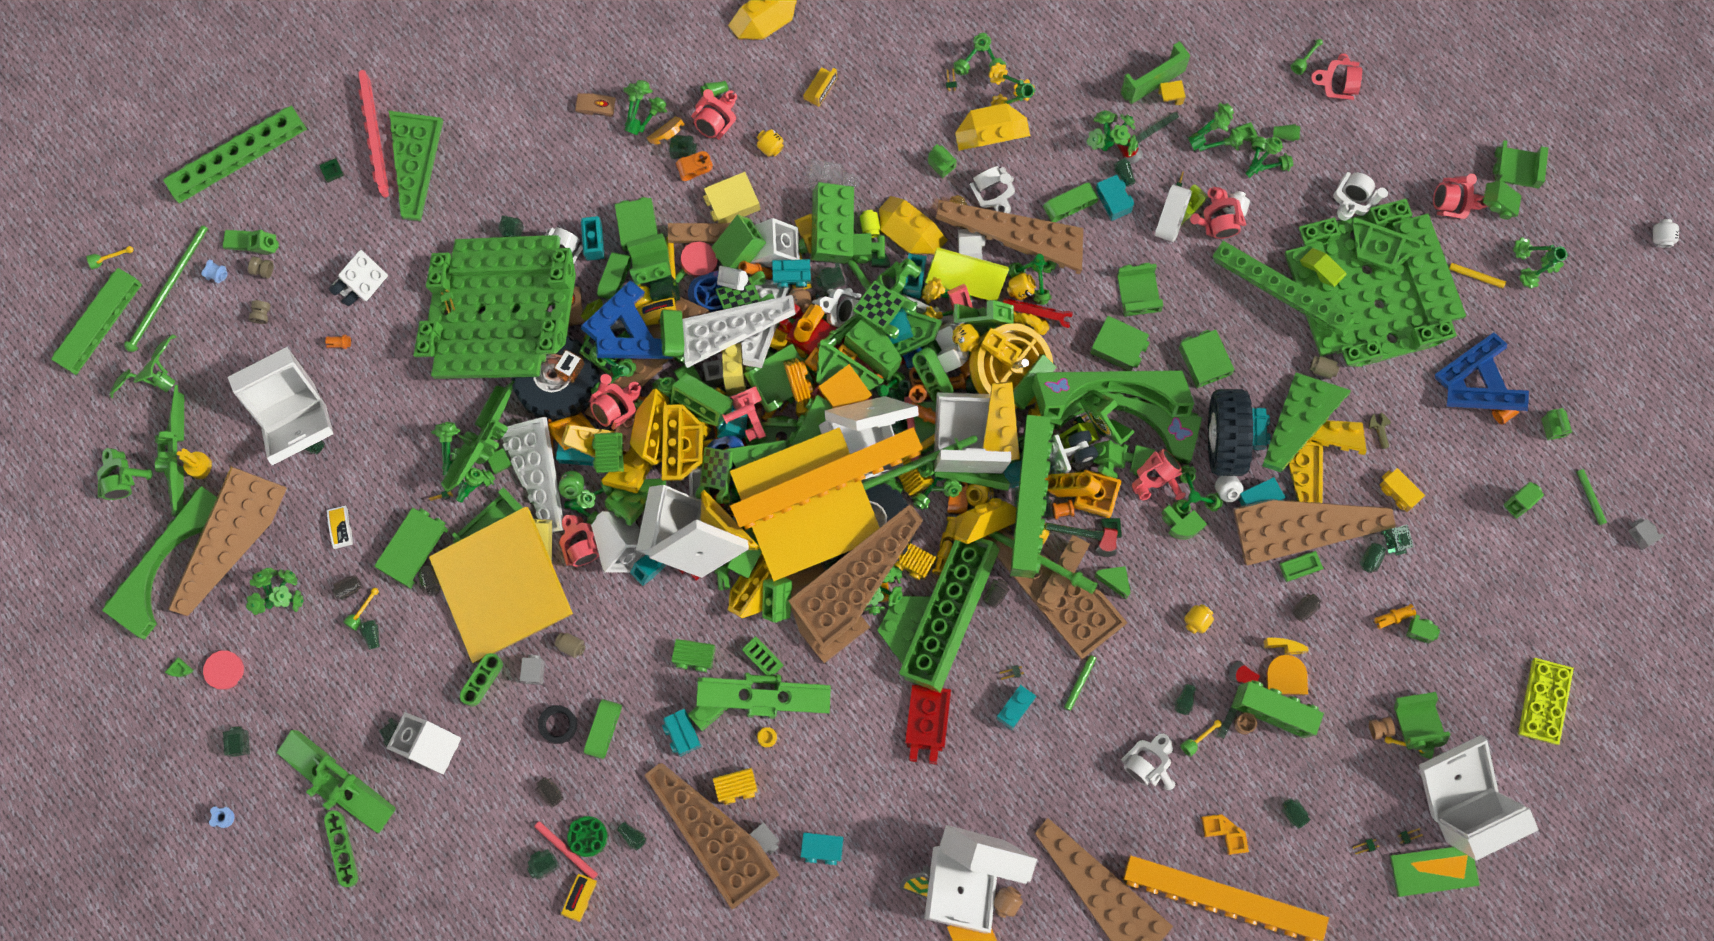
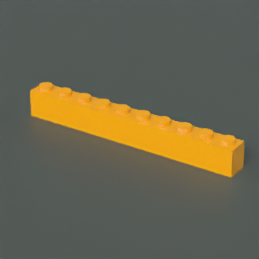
M913 427L730 505L739 528L745 527L746 530L756 526L755 521L763 519L765 522L774 518V513L781 511L784 514L793 510L792 506L797 503L802 506L811 502V497L816 495L818 498L824 497L829 494L828 490L836 488V490L847 487L846 482L853 479L855 483L866 478L865 474L870 472L873 475L884 471V466L890 464L891 467L901 464L903 463L901 459L909 456V459L921 455L919 451L923 450Z
M1130 855L1128 856L1122 880L1127 881V886L1138 888L1140 885L1146 887V891L1149 893L1158 894L1159 891L1165 893L1166 898L1175 901L1181 898L1186 900L1185 904L1197 907L1198 904L1206 906L1205 910L1217 913V910L1225 912L1226 917L1237 919V916L1245 918V923L1255 926L1258 922L1264 924V928L1276 932L1277 929L1285 931L1284 935L1293 938L1299 935L1305 937L1304 941H1324L1329 921L1327 916Z

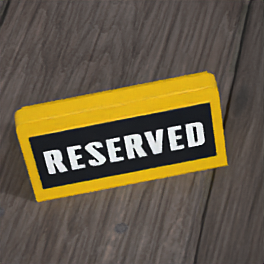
M821 67L803 95V99L819 107L837 79V69L833 68L830 72Z

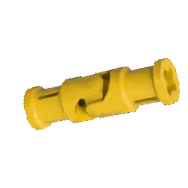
M947 517L946 519L948 521L947 527L941 537L940 550L936 555L938 559L935 569H932V573L939 576L953 546V543L948 540L955 541L956 517Z

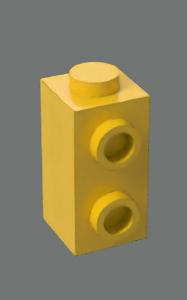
M1398 468L1393 472L1388 470L1381 477L1383 479L1380 483L1381 490L1385 495L1391 496L1396 501L1397 507L1401 510L1408 512L1425 496Z

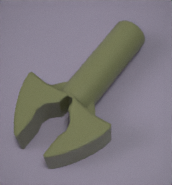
M1381 412L1379 414L1381 424L1376 422L1375 414H1373L1369 421V429L1374 428L1377 430L1382 449L1389 448L1385 427L1390 425L1391 422Z

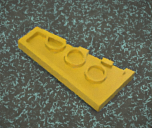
M1012 381L992 383L983 449H986V451L1011 452V460H1017L1020 457Z
M1327 420L1314 436L1307 441L1310 443L1312 440L1318 441L1321 445L1327 447L1330 444L1341 447L1340 450L1348 452L1349 449L1356 450L1361 455H1365L1367 451L1362 422Z
M566 425L561 444L595 458L596 453L592 446V440L595 438L594 435L615 433V431Z
M1306 442V445L1298 451L1288 464L1297 502L1323 503V445L1319 442Z
M631 448L623 456L624 472H609L601 480L603 485L638 493L653 465L641 458Z

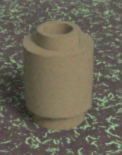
M1314 356L1309 370L1313 371V374L1331 380L1332 376H1337L1340 366H1337V361L1323 356Z
M561 632L555 641V646L558 647L559 651L573 658L581 656L585 650L584 640L569 633Z

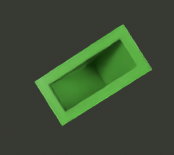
M1126 566L1102 569L1096 572L1094 576L1096 579L1123 598H1128L1130 587Z

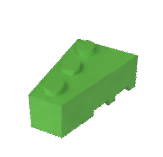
M862 318L846 334L844 345L856 353L857 357L885 380H888L899 369L902 358L887 334L880 328Z
M686 373L672 385L670 405L683 404L699 421L719 426L724 421L722 414L726 415L732 412L733 400Z

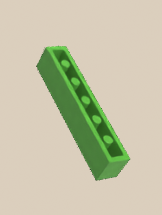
M117 268L110 275L105 286L99 290L94 301L88 305L83 316L77 320L72 331L66 335L61 346L55 350L51 360L77 375L139 290L142 283L135 277Z

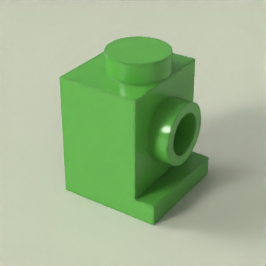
M263 230L248 232V251L269 255L275 253L278 249L279 242L276 240V235L263 232Z
M1419 615L1411 618L1406 634L1407 637L1428 644L1437 640L1440 633L1437 625H1434L1428 619L1419 620Z

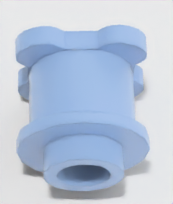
M209 259L202 270V276L207 280L214 279L216 283H220L227 277L226 267L223 265L218 266Z
M211 808L210 826L227 828L232 825L235 817L230 808Z

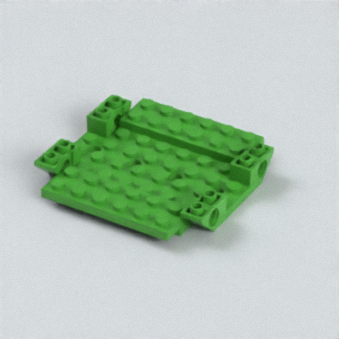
M1407 199L1372 207L1367 214L1356 216V218L1424 241L1423 246L1393 272L1357 259L1355 240L1350 237V233L1354 232V217L1347 221L1341 220L1337 222L1334 217L1300 226L1299 231L1303 243L1307 246L1288 250L1284 253L1294 282L1354 316V323L1344 338L1306 316L1320 356L1343 353L1347 366L1361 367L1429 349L1457 336L1452 321L1466 317L1462 302L1429 214L1410 218L1412 217V212ZM1312 248L1326 253L1346 272L1347 275L1335 287L1320 282L1316 271L1302 266L1300 260ZM1363 266H1368V267H1370L1371 270H1372V273H1371V274H1365V273L1362 271V267H1363ZM1381 300L1384 303V307L1377 308L1374 301ZM1387 335H1394L1396 342L1390 343L1387 340Z
M558 235L455 239L452 258L450 253L431 254L426 288L432 293L428 321H419L413 356H434L431 373L434 379L540 376L541 363L545 362L546 354H556L566 344L576 278L572 251L570 248H559L561 238ZM447 289L453 294L452 302L455 310H453L449 300L447 304L452 309L450 313L444 315L447 307L441 301L440 296H442L441 292L447 293ZM551 305H556L554 310L548 312V308ZM520 306V310L513 313L514 308ZM482 307H486V310L479 314V310Z

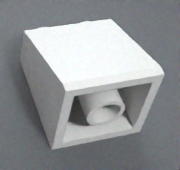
M774 218L755 225L766 244L751 261L752 264L759 263L763 267L771 268L772 260L799 259L798 227Z
M602 511L597 515L596 520L591 526L604 572H630L634 563L645 555L636 551L641 529L635 522L631 526L627 525L626 519L623 517L618 518L614 512Z
M404 712L386 749L444 774L461 738L424 719Z

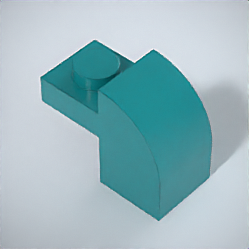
M645 555L634 563L630 574L644 586L667 564L653 560L649 555Z

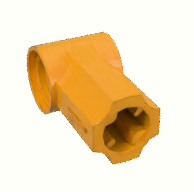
M817 304L809 306L794 330L793 334L797 341L806 342L809 340L812 332L825 314L822 307Z

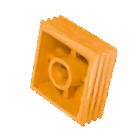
M797 358L784 362L783 364L795 400L799 402L800 400L803 401V399H810V393H813V389L809 379L805 378V375L808 374L805 363Z
M1084 470V472H1088L1100 481L1101 488L1099 494L1102 496L1098 498L1095 495L1076 496L1073 507L1110 518L1121 480Z

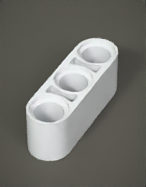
M1176 185L1171 186L1156 229V237L1171 242L1176 240L1191 197V190Z

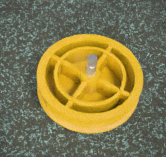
M1005 324L993 329L1007 337L1008 342L1022 350L1013 367L1011 368L997 359L981 345L989 331L981 336L978 343L979 347L971 352L969 367L971 379L979 394H990L992 383L1012 381L1014 390L1040 355L1044 354L1052 363L1053 358L1047 343L1035 330L1022 324ZM1035 396L1027 406L1037 402Z

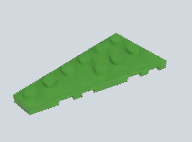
M389 111L401 217L405 220L421 222L443 119L440 117Z
M1295 373L1262 466L1281 473L1298 451L1306 445V442L1329 419V416L1340 406L1342 401L1350 395L1351 390Z

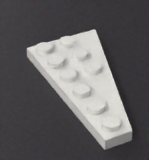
M766 280V283L762 285H755L760 299L770 293L775 298L788 296L790 291V285H788V288H777V285H773L772 280ZM777 324L741 341L743 365L762 368Z
M784 296L684 318V359L686 367L688 368L795 315L793 296Z
M547 417L507 426L508 430L502 437L503 446L509 452L513 468L522 486L528 492L527 497L536 509L537 518L552 520V533L564 531L562 526L563 514Z

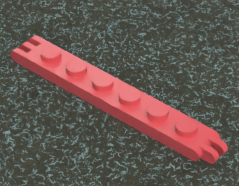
M360 70L361 89L358 91L360 99L364 103L361 109L367 121L364 122L366 132L369 133L367 144L372 151V155H369L371 165L375 169L372 175L374 182L378 184L380 194L386 198L389 196V188L371 81L365 70Z

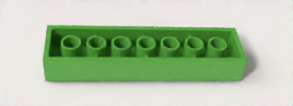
M1027 415L1010 576L1034 578L1035 573H1039L1041 567V558L1038 557V554L1042 550L1043 538L1039 537L1044 531L1045 519H1041V516H1044L1047 502L1043 497H1046L1048 490V481L1045 478L1048 477L1050 462L1047 459H1049L1052 449V443L1048 442L1051 440L1054 424L1050 423L1051 417Z
M980 538L966 544L955 539L900 669L899 675L905 680L941 692L1000 551L994 542Z

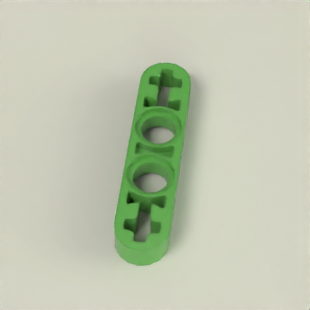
M330 811L325 815L324 822L337 879L341 886L353 887L358 881V874L345 818L341 812ZM333 815L339 817V820L336 821V825L338 828L342 827V830H335L332 832V829H336L335 824L330 823V820L333 819ZM341 833L344 836V841L342 844L336 845L334 837ZM342 853H346L349 860L346 864L342 865L339 863V856ZM351 866V869H347L348 875H352L353 878L350 879V883L348 884L347 881L343 880V878L346 877V871H341L340 868H347Z

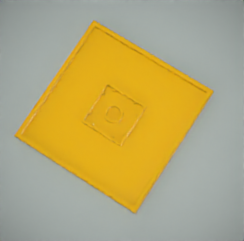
M839 427L734 469L730 473L742 501L850 455V452ZM853 479L846 482L847 487L840 490L832 488L828 490L829 494L824 497L818 498L816 495L811 497V502L800 506L797 503L792 506L793 510L784 514L781 511L774 513V518L765 522L763 519L755 521L756 526H753L752 529L773 581L851 551L880 528L861 481L855 483Z
M524 507L429 556L472 663L482 660L488 653L494 654L573 615L528 507Z

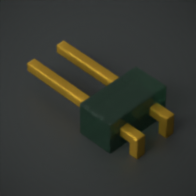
M1015 665L1010 670L999 672V674L1009 671L1014 673V675L1001 678V680L1021 677V674H1024V672L1020 673L1019 670L1022 666L1018 667V665Z

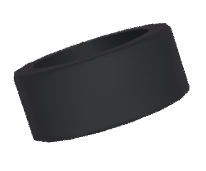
M553 705L541 713L538 720V729L547 741L554 744H563L575 735L577 720L568 708L561 705ZM555 713H562L569 720V728L561 736L551 735L546 728L548 718Z

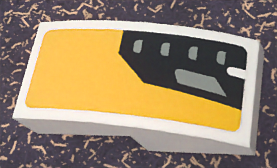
M346 505L327 510L333 548L337 549L353 545L352 529L349 525Z

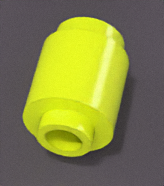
M873 210L863 211L862 215L859 216L862 233H871L872 238L880 236L881 228L877 212H873Z

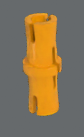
M1409 604L1397 610L1392 609L1389 613L1375 617V623L1379 624L1377 628L1382 629L1393 623L1399 624L1401 620L1415 616L1416 610L1411 609L1414 606Z

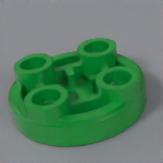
M590 816L581 817L573 821L567 833L570 849L582 857H593L599 854L605 848L608 840V832L605 825L599 819Z

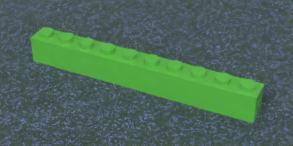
M818 395L813 398L810 397L805 406L807 408L805 415L801 414L796 423L798 425L796 432H792L787 442H789L787 448L821 435L819 425L826 421L824 411L833 409L827 400ZM752 527L744 530L758 544ZM761 549L747 550L727 562L725 567L745 578H749L762 551Z

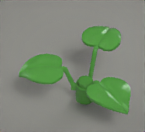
M172 334L162 341L155 349L151 360L137 375L130 373V369L124 371L114 382L109 396L113 398V394L130 377L135 378L133 381L135 383L144 381L152 384L154 387L158 386L164 392H168L174 385L175 380L167 375L168 371L159 362V357L169 341L177 336ZM155 363L162 372L157 371L155 374L153 373Z

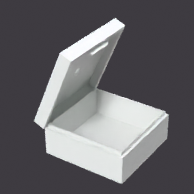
M288 347L228 377L233 393L262 428L266 456L271 465L333 435L326 404L320 398L315 384Z
M937 393L934 452L954 444V438L956 437L958 441L975 435L978 440L976 443L962 448V450H940L934 462V471L1002 474L1010 464L1011 452L986 451V449H983L990 394Z
M883 396L825 410L826 421L820 424L819 428L821 434L840 427L849 452L852 454L894 436L891 424H894L895 421L919 416L918 406ZM903 463L891 467L890 464L883 467L884 471L875 475L872 472L865 474L866 478L861 480V482L901 467Z
M665 485L649 487L636 551L649 555L653 560L702 578L749 549L748 540L701 521V500Z
M1482 735L1419 765L1432 818L1438 822L1445 841L1475 860L1481 859L1538 831L1529 808L1499 793L1488 741ZM1460 774V777L1455 780V776Z
M946 825L940 846L933 847L925 919L981 933H991L997 877L1027 884V881H1031L1037 858L1005 840ZM959 886L963 889L962 894H959L957 891Z

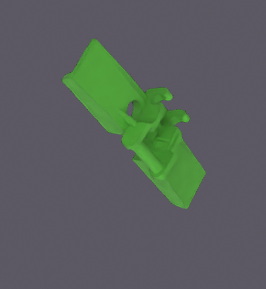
M515 381L510 382L505 387L497 385L494 387L474 423L481 428V431L471 448L465 444L461 446L441 482L442 487L447 492L460 484L475 462L477 464L486 462L494 454V450H497L499 444L494 440L502 438L507 432L508 427L498 421L505 409Z
M178 385L174 387L168 426L165 432H158V435H155V442L157 443L155 472H164L166 476L172 517L178 516L183 506L184 467L177 466V442L184 441V394L178 392ZM166 445L168 446V452H165Z
M745 672L744 680L702 677L698 678L696 706L748 709L746 717L753 718L756 715L775 719L777 711L829 714L831 685L781 682L780 674L764 676L750 675V673ZM753 683L775 684V689H751V685ZM742 689L747 692V700L745 701L739 698V691ZM781 691L786 692L788 695V700L785 703L778 700V694Z
M291 730L277 751L284 760L312 782L314 786L308 789L306 793L309 796L318 793L327 801L323 804V807L327 810L338 803L378 834L395 812L396 808L358 777L356 778L354 774H349L335 763L336 760L300 731ZM345 790L353 793L351 800L345 797Z

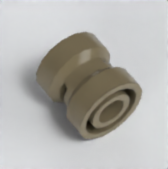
M255 256L251 258L248 265L249 274H259L267 279L271 277L274 269L273 261L261 260V258Z
M252 301V312L249 314L248 320L257 324H267V312L270 311L271 305L264 301Z

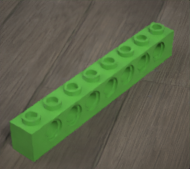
M292 105L285 107L274 116L267 117L262 123L250 127L243 134L233 137L229 142L219 145L208 154L202 155L198 160L186 164L179 171L169 174L163 181L172 196L180 204L304 132L307 128Z
M1222 241L1213 254L1214 262L1343 338L1354 323L1353 315L1225 241Z

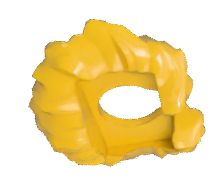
M1014 311L1013 324L1032 326L1036 333L1040 335H1045L1049 330V324L1045 318L1032 314L1016 313Z

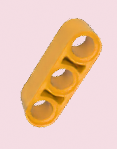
M1088 472L1050 474L1045 478L1048 481L1047 491L1056 497L1092 496L1097 494L1101 488L1100 481Z

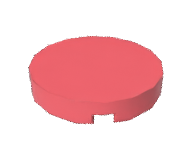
M692 242L683 249L680 262L685 273L697 278L714 272L718 259L715 257L716 254L711 246L707 243Z
M230 651L213 653L206 660L203 668L205 681L210 686L219 690L235 687L244 674L242 660Z

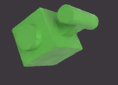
M936 144L928 154V164L942 179L956 168L957 160L942 145Z
M871 233L853 234L854 261L861 264L872 261V252H877L878 259L885 258V236H877V242L872 243Z
M1564 408L1550 410L1541 419L1547 441L1564 438L1572 433Z
M1111 440L1094 444L1098 456L1093 462L1100 465L1098 472L1117 479L1118 474L1113 471V468L1123 466L1124 448Z
M1122 444L1121 447L1124 448L1123 466L1118 468H1125L1126 462L1131 463L1129 472H1134L1133 474L1138 476L1137 470L1143 466L1155 452V449L1136 445L1132 454L1128 453L1129 445Z

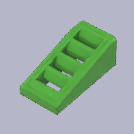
M756 636L742 649L743 653L766 676H774L784 666ZM758 645L759 647L751 654L750 651ZM763 650L765 653L757 660L755 657ZM769 656L770 659L762 666L761 662ZM775 662L776 665L768 672L766 669Z

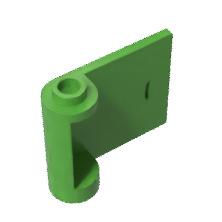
M792 343L766 358L762 368L745 367L746 371L743 374L751 387H757L762 399L760 402L766 413L777 409L783 404V401L793 396L783 363L788 362V360H795V358L799 361H802ZM807 370L808 374L805 375V378L809 379L812 385L815 382Z

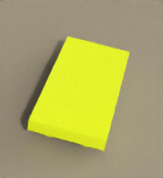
M937 247L925 283L928 284V281L932 280L933 277L940 278L943 287L949 290L965 284L969 295L997 301L1009 267Z
M1532 658L1518 735L1555 745L1560 744L1574 668Z

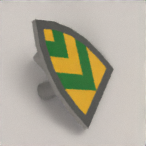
M924 866L921 873L904 877L899 888L927 898L931 868Z

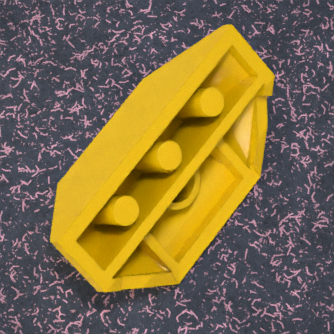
M750 0L741 6L728 24V27L740 40H763L793 20L797 0Z
M1003 103L970 110L955 132L958 151L1028 137L1030 132L1027 118L1009 104Z
M890 196L879 208L881 232L907 253L934 255L936 248H942L947 242L946 237L936 224L906 200Z
M653 389L636 410L630 445L637 454L652 465L662 461L664 405H669L668 403H670L669 397L657 389Z
M683 404L664 405L662 481L683 480L703 463V424Z
M703 490L701 492V521L748 540V550H759L760 546L742 528H739L738 523L708 492Z
M993 498L990 502L975 506V508L956 517L955 539L969 544L1014 524L1016 507L1002 501L1000 498Z
M762 553L749 578L740 575L730 590L727 610L740 618L762 612L763 580L772 579Z

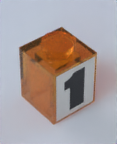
M565 349L554 370L557 378L564 382L568 380L573 383L585 363L581 357Z

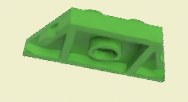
M1354 217L1353 219L1357 259L1393 272L1424 244V241Z
M823 339L820 341L816 383L819 385L823 384L848 364H850L868 390L883 383L884 380Z
M935 472L936 477L955 479L961 482L1006 491L1009 490L1010 482L1003 473Z
M662 478L645 479L638 493L616 488L605 500V507L614 512L618 518L623 517L626 519V524L631 526L645 510L649 487L666 486V481H662Z
M902 596L899 603L889 607L877 630L901 664L905 660L931 597Z

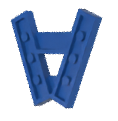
M631 280L582 325L581 330L595 340L597 358L673 359V357L662 355L661 339L652 337L634 306L644 296L645 292ZM620 318L631 338H616L610 327Z
M1493 332L1435 374V379L1448 390L1447 407L1528 411L1529 391L1508 390L1493 358L1507 348V343L1496 333ZM1478 369L1486 388L1467 387L1463 379Z

